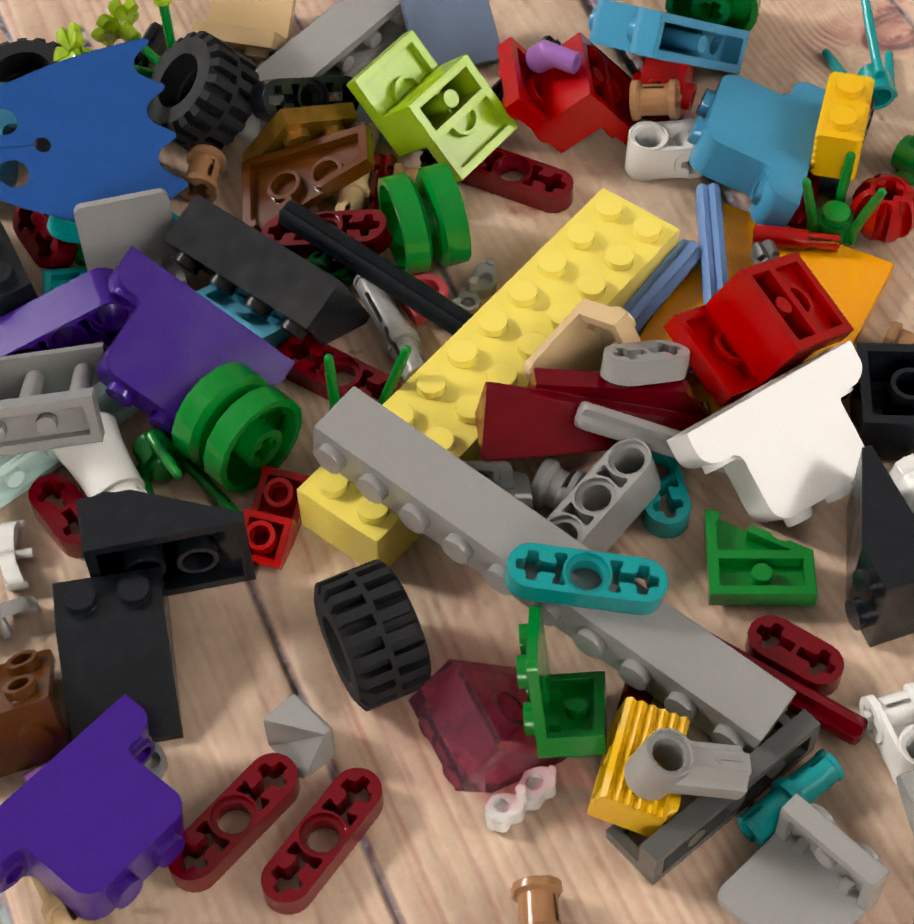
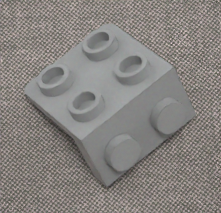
M161 188L83 202L74 207V218L87 271L105 267L114 270L126 252L133 246L187 285L184 268L173 260L177 252L163 240L174 225L169 196L166 190Z
M796 793L781 808L775 834L719 888L717 902L739 924H856L878 902L890 871L883 866L880 857L873 849L864 843H855L837 827L833 817L824 808L817 804L810 805Z

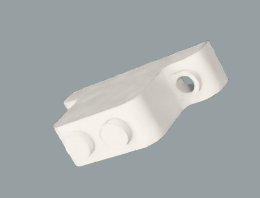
M851 341L827 348L666 441L678 463L685 468L697 469L702 467L704 473L708 474L723 467L746 512L753 520L760 523L783 520L786 527L797 525L815 514L811 506L825 499L826 503H831L851 493V482L854 481L861 449L865 446L841 402V397L853 391L852 386L860 379L862 374L861 360Z

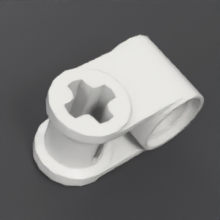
M687 118L659 122L641 121L632 125L628 134L624 169L626 173L633 179L646 182L656 179H694L702 177L703 175L697 173L692 166L688 165L693 144L687 142V138L696 119Z
M914 682L905 684L903 690L879 698L869 694L862 696L859 700L860 715L868 721L866 733L876 745L896 785V777L914 769V759L911 757L914 756Z

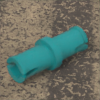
M820 749L789 777L779 776L771 783V791L747 811L736 817V824L748 841L754 842L755 846L761 847L775 833L781 808L796 793L811 804L835 783L844 779L845 774L841 765L832 754H826L824 749Z

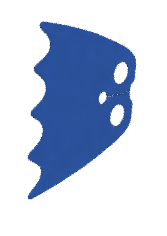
M136 39L68 58L0 86V108L11 111L18 120V126L15 131L7 135L0 134V166L7 161H18L26 166L29 172L27 183L17 188L5 185L0 179V200L23 209L75 221L74 207L79 203L157 188L166 190L170 201L189 186L186 180L166 171L160 165L158 159L161 149L176 138V133L154 123L147 113V107L151 100L165 88L164 84L139 74L134 68V59L148 45V39ZM36 139H47L51 144L50 150L39 152L34 146Z

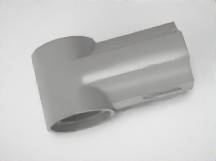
M659 728L652 732L629 757L624 766V777L628 787L634 794L649 801L660 800L669 793L739 800L747 793L748 781L752 773L750 754L745 753L741 746L691 741L678 730L671 728Z

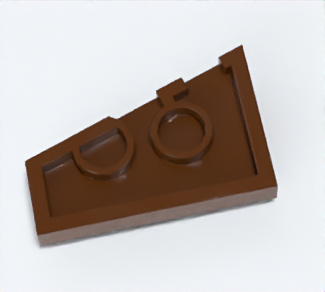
M366 123L242 161L243 222L261 232L266 222L279 215L282 207L289 200H295L309 209L375 170L373 135Z

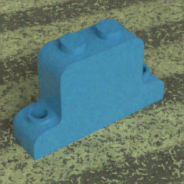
M598 0L597 7L592 11L589 18V29L591 31L589 40L592 43L649 58L740 74L750 31L611 0Z
M733 74L724 76L715 91L708 88L705 90L697 107L696 114L700 116H697L687 138V142L693 144L689 157L690 165L697 173L746 194L750 198L749 202H751L750 216L756 224L786 227L800 205L803 193L802 180L807 178L825 90L813 84L801 82L793 87L790 94L784 92L781 95L741 76Z

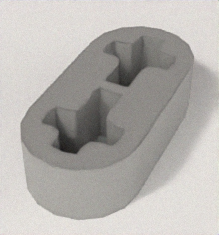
M667 340L609 345L604 348L600 376L610 383L621 386H642L683 380L687 374L691 353L686 346Z

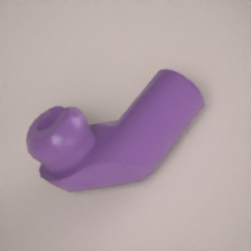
M545 39L531 46L526 52L528 67L535 73L540 74L552 68L575 74L582 61L581 52Z

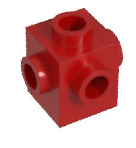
M645 57L642 72L636 71L632 80H640L642 84L668 83L670 79L679 80L681 92L679 118L683 117L684 110L690 111L692 109L697 91V85L691 83L695 66ZM669 115L643 117V119L654 122L670 121Z

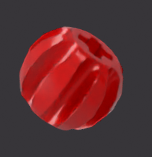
M879 173L873 178L864 180L857 187L852 196L853 202L850 205V209L855 220L878 189L885 188L887 191L886 196L861 228V233L871 241L879 240L883 243H892L898 238L907 236L914 228V187L909 185L907 179L900 175L892 176L887 173Z

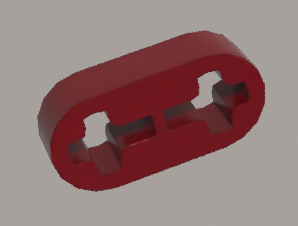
M16 206L13 215V229L35 264L40 268L52 270L69 268L76 257V243L61 241L49 233L47 229L49 215Z
M47 474L39 477L29 488L28 499L33 513L66 555L73 558H84L81 537L77 533H71L69 525L75 522L79 527L76 499L85 497L66 476ZM53 495L57 499L61 498L64 506L58 509L51 500L45 499Z
M775 615L759 617L749 627L745 643L746 653L824 696L831 695L838 689L844 670V659L835 647L786 619ZM771 637L780 640L779 645L774 644L770 649L764 648L761 645L762 641H768ZM818 663L824 664L827 667L826 672L822 671L818 676L808 672L809 667L814 668Z

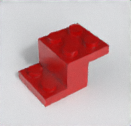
M581 32L561 44L564 47L582 53L581 65L575 74L557 68H552L541 74L535 73L527 65V50L512 37H509L497 46L500 64L498 73L502 80L504 95L502 104L504 109L512 119L521 120L532 129L539 141L542 143L548 142L562 154L600 128H603L609 137H616L627 146L630 128L637 122H641V120L633 121L630 114L629 91L632 78Z
M798 252L740 269L705 305L675 314L663 326L673 342L680 343L690 350V366L702 381L706 392L714 398L719 407L738 400L801 364L814 351L841 342L854 330Z

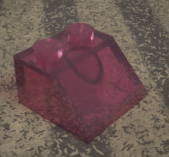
M449 659L408 700L419 720L418 725L422 734L430 741L442 764L444 776L454 786L456 791L494 793L520 781L526 770L539 766H554L567 758H538L535 736L525 735L523 702H527L526 689L519 690L516 667Z

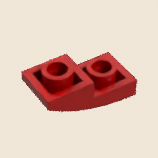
M268 466L263 467L251 509L245 508L243 512L253 564L282 570L302 524L297 489L310 476Z

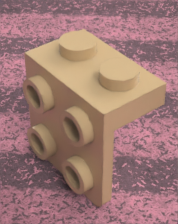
M212 0L208 21L193 19L191 32L206 31L234 49L244 51V55L247 57L266 61L270 55L276 53L290 40L296 0Z
M584 298L525 361L523 372L529 381L534 368L600 371L605 347L613 344L641 342L635 329L636 322L629 312L619 306L610 307Z

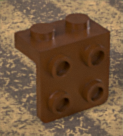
M50 649L39 652L25 650L13 655L6 663L0 665V778L53 759L73 741L53 697L56 660Z

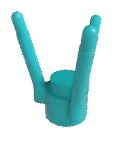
M861 0L872 63L863 66L859 70L858 75L872 77L875 80L872 98L877 99L875 110L891 104L898 96L894 81L893 52L890 50L885 52L883 67L870 0ZM829 49L822 50V56L833 72L847 73Z

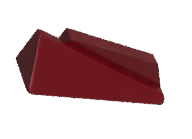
M534 368L527 387L485 382L475 412L481 459L484 461H498L609 450L618 442L617 440L582 430L574 425L577 409L580 403L584 401L679 431H683L710 416L712 412L707 401L699 402L693 396L691 386L685 379L642 386H621L604 380L600 376V371Z

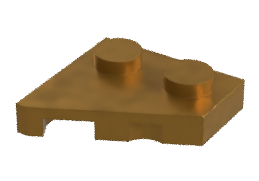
M352 102L280 109L241 156L245 161L349 129L359 116Z

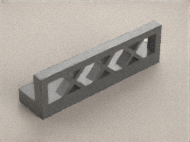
M805 708L792 719L784 714L775 726L778 731L750 753L752 773L749 777L747 793L741 799L698 796L640 845V848L626 835L631 830L614 824L606 830V838L652 885L656 884L766 791L774 780L779 776L785 775L814 750L821 723Z

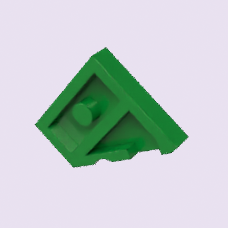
M705 509L703 528L709 605L815 606L818 592L812 549L790 540H778L770 532L753 525L750 526L748 531L721 521L720 512L713 509Z

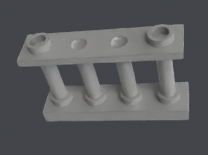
M104 342L0 357V456L103 442L105 430L93 386L100 382L97 374V365L106 352Z

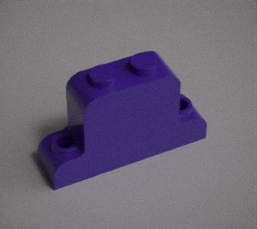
M133 246L130 247L109 276L108 289L110 296L117 304L129 312V318L99 360L97 365L98 377L107 387L105 392L110 398L125 407L135 406L148 415L147 421L153 428L161 429L169 436H172L171 432L176 413L186 395L200 379L215 368L230 362L245 363L261 375L270 387H275L285 379L295 364L293 360Z
M126 694L118 699L0 805V893L8 890L22 877L31 876L38 880L79 917L87 920H98L108 916L116 907L123 909L128 906L141 891L143 881L159 866L161 868L169 866L183 850L185 840L181 798L175 790L144 766L154 752L155 743L149 737L148 719L145 710Z

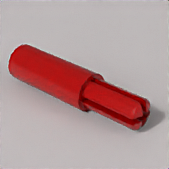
M754 224L752 245L757 241L763 242L770 239L779 248L798 250L810 248L838 251L840 244L837 243L841 242L839 235L809 232L808 229Z

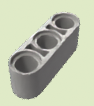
M636 438L618 441L549 515L547 520L590 550L606 553L660 490L661 480L649 446L644 441ZM638 470L637 472L628 474L631 471ZM607 506L603 510L595 511L597 508Z

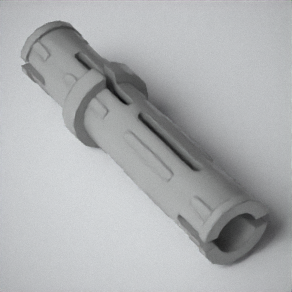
M356 275L353 280V286L382 336V348L387 358L396 361L402 347L405 345H409L412 349L402 373L403 380L406 382L427 361L420 348L421 339L417 331L407 325L397 303L391 295L360 275Z

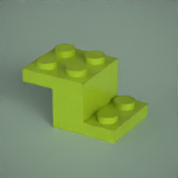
M413 30L402 34L346 84L399 157L427 147L438 163L445 162L449 166L456 182L465 179L518 128V125L505 111L503 104L467 54L438 66Z

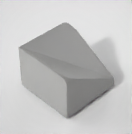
M293 694L264 718L268 745L276 753L289 757L295 763L298 775L301 778L310 777L335 756L331 726L299 695Z

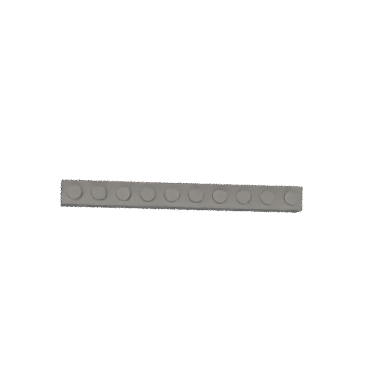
M353 386L314 426L312 454L325 470L333 474L339 473L357 486L360 493L366 499L376 504L382 503L399 515L402 523L411 531L418 534L424 533L440 544L443 551L452 560L459 564H468L485 576L488 584L497 592L503 595L510 594L528 608L532 605H541L544 625L555 626L573 639L575 645L584 654L592 658L602 659L616 669L620 677L629 686L637 690H645L664 703L669 713H677L679 717L687 716L690 723L709 735L713 743L741 746L745 753L750 754L767 739L785 714L797 692L664 600L654 612L647 615H635L524 600L512 594L505 584L504 573L508 557L517 546L524 543H538L583 550L590 549L357 387ZM531 563L525 564L523 569L526 573L525 578L536 580L538 575L535 569L536 565ZM556 566L553 584H559L563 567ZM579 568L570 574L573 583L581 589L593 590L601 585L600 577L591 569ZM613 574L609 588L611 592H616L618 587L616 585L618 574ZM634 580L633 584L637 587V593L647 595L648 589Z

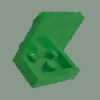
M529 606L528 623L519 624L521 655L516 657L519 690L526 689L527 702H523L525 735L535 736L538 758H584L590 755L607 754V685L605 671L550 674L542 606Z

